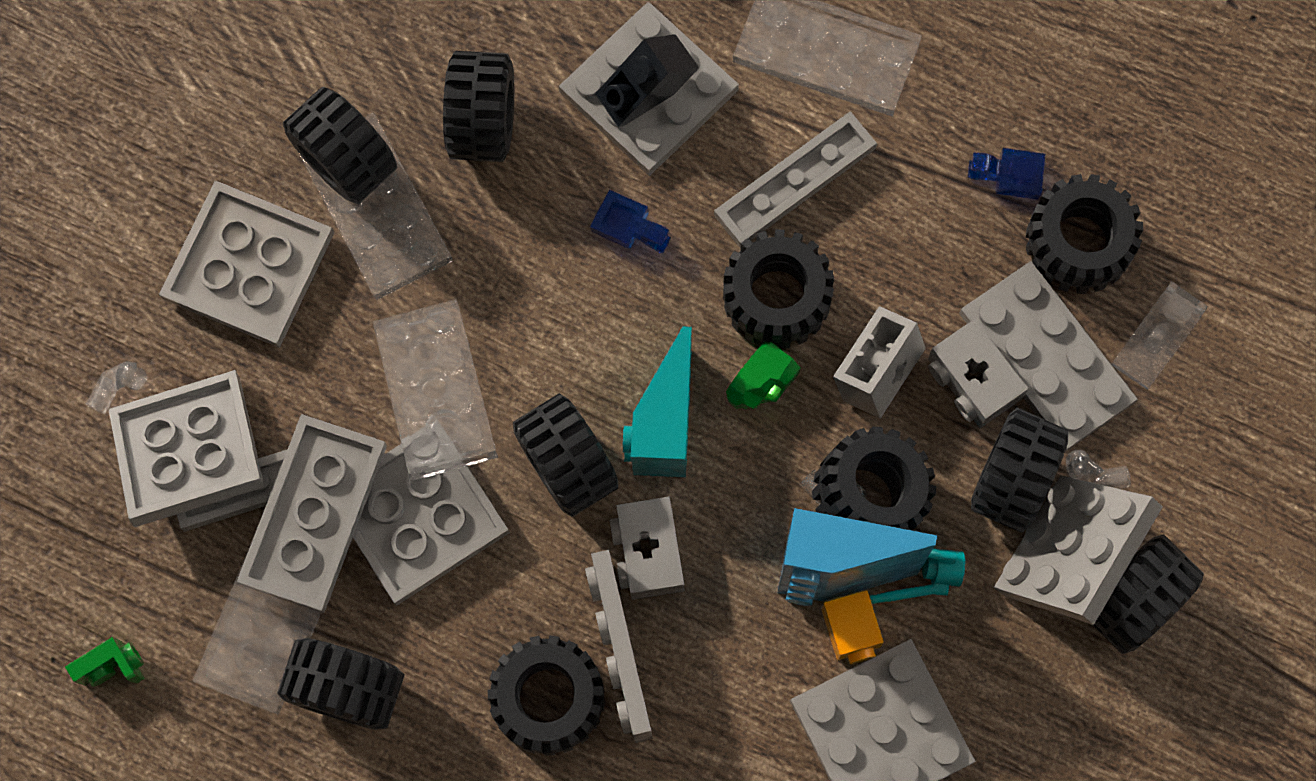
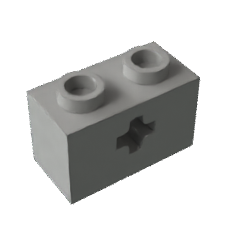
M880 306L878 307L833 376L844 402L881 419L926 349L916 322Z
M973 319L934 346L928 357L931 363L928 365V368L933 378L942 387L948 385L957 397L954 402L960 414L968 422L974 420L979 428H982L1022 400L1028 391V387L976 319ZM979 371L983 376L980 382L976 378L968 381L966 379L967 372L975 374Z
M670 496L616 505L618 518L610 519L613 544L614 546L623 544L625 556L624 562L617 563L620 588H630L632 600L684 592V580ZM649 539L651 547L659 548L652 550V558L643 559L642 553L639 551L634 552V550L640 549L641 540Z

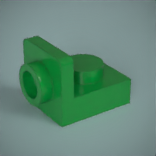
M114 637L109 638L65 666L73 682L84 686L90 683L92 687H95L109 680L116 674L114 670L116 666L120 667L128 681L137 684L145 679L139 669L144 665V662L137 649L131 642L124 644L123 641Z

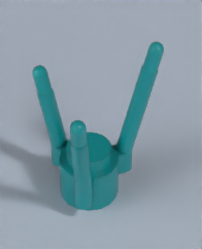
M933 549L922 566L923 578L930 579V585L870 595L871 603L891 602L932 594L948 596L949 586L960 587L962 585L965 574L964 552Z

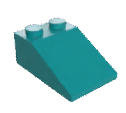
M683 326L636 406L633 412L632 426H624V462H632L633 475L686 477L692 327Z

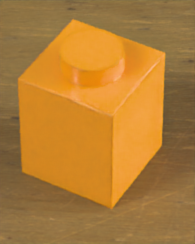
M865 590L824 602L821 610L837 661L848 658L850 664H856L876 657L874 650L881 648L884 641L868 591Z

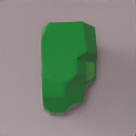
M766 341L755 351L727 388V401L735 409H754L761 403L777 402L799 375L801 368L792 357L772 342Z

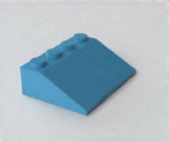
M794 508L777 593L785 594V601L812 606L813 600L824 601L917 575L936 545L937 535Z

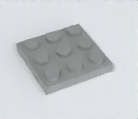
M649 1L559 85V92L648 176L657 170L739 90V84ZM676 34L699 69L673 96L625 126L617 127L595 93L644 39Z
M215 180L159 296L165 301L280 348L329 246L334 231L327 225Z
M236 370L109 409L128 518L134 527L264 487L242 384Z
M436 421L384 454L353 538L397 606L510 532L440 423Z
M1061 475L1049 491L1048 497L1032 525L1027 528L1025 536L1012 558L1005 565L1003 573L994 588L1005 597L1094 625L1163 506L1151 496Z
M912 639L790 699V703L830 781H939L976 762Z

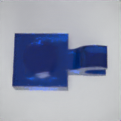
M1003 148L1000 152V158L997 159L990 154L975 152L973 153L972 160H969L967 178L996 181V194L1038 200L1042 194L1046 154Z
M612 190L608 191L590 225L592 233L628 249H631L635 239H638L649 248L664 253L671 240V237L668 236L669 229L646 220L649 214L648 206Z

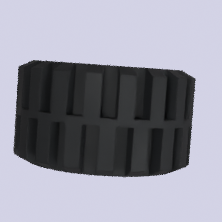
M455 51L450 58L446 71L443 98V137L450 159L504 162L510 150L514 118V68L509 54Z
M321 87L283 121L285 134L299 154L333 190L350 202L360 204L398 168L391 149L374 127L344 97L331 89Z
M1081 174L1072 175L1068 184L1061 179L1054 184L1051 191L1048 189L1045 191L1035 207L1026 229L1025 238H1029L1026 244L1027 255H1034L1032 263L1038 270L1043 269L1046 272L1043 277L1049 284H1051L1053 279L1061 283L1058 288L1059 290L1068 292L1070 286H1075L1077 294H1086L1090 287H1093L1095 292L1105 289L1108 282L1113 284L1121 277L1140 248L1142 240L1139 237L1143 232V222L1136 221L1141 213L1137 204L1132 206L1128 204L1132 197L1126 189L1120 194L1115 190L1118 183L1111 179L1108 180L1107 184L1100 183V175L1090 174L1087 181H1083ZM1071 217H1084L1094 221L1103 230L1107 247L1097 252H1083L1073 248L1064 239L1060 229V222Z
M775 229V237L768 238L767 232L763 231L757 233L755 242L752 243L749 238L742 242L739 253L734 250L729 258V267L725 268L723 300L725 302L724 309L726 315L732 318L733 328L737 332L743 330L746 340L753 343L755 339H759L762 341V344L766 341L780 343V349L790 348L792 341L796 340L798 345L807 341L808 334L813 333L815 335L821 329L822 321L827 319L834 291L833 270L828 269L829 259L825 253L822 255L818 254L819 246L811 240L806 245L802 242V234L794 232L793 237L788 238L784 237L785 230ZM781 271L792 275L800 282L804 295L795 305L776 309L762 304L753 294L752 285L756 279L765 273Z
M559 393L513 421L514 434L543 484L564 513L574 517L618 489L617 475L611 462L584 418L565 396Z
M1016 408L1012 411L997 437L971 498V510L1023 533L1035 520L1056 476L1068 445V430L1022 409Z
M872 427L868 432L862 428L856 430L850 437L847 435L821 462V468L815 473L813 482L818 485L812 490V498L821 503L815 511L817 513L913 530L924 520L923 517L930 512L933 506L930 500L936 496V486L929 484V482L935 478L933 468H926L924 463L929 458L924 450L919 454L915 451L913 447L917 443L910 437L903 441L899 439L901 432L894 429L884 434L882 427ZM857 470L872 472L887 484L891 493V507L874 505L863 497L856 484L855 474Z
M1164 534L1153 537L1135 553L1093 626L1121 654L1134 651L1155 634L1191 598L1200 587L1204 573Z
M549 635V639H541L540 636L530 637V642L525 644L518 642L513 645V651L507 656L503 654L498 660L500 665L496 671L492 670L489 679L492 682L491 689L488 690V700L491 705L490 712L498 728L516 746L534 754L536 752L543 753L544 755H555L556 752L561 751L566 753L573 750V747L580 742L583 744L589 738L588 735L593 729L596 730L599 725V718L601 712H604L605 706L603 681L592 658L570 640L568 642L562 641L558 636ZM543 670H556L563 673L571 681L574 689L573 704L569 711L556 721L548 723L535 721L522 708L520 702L522 687L533 674Z
M304 638L294 641L277 694L284 701L295 706L361 727L380 730L388 728L405 674L396 666L378 658L331 643Z

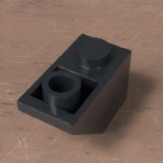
M676 34L646 38L608 78L595 95L617 127H623L673 96L699 67Z

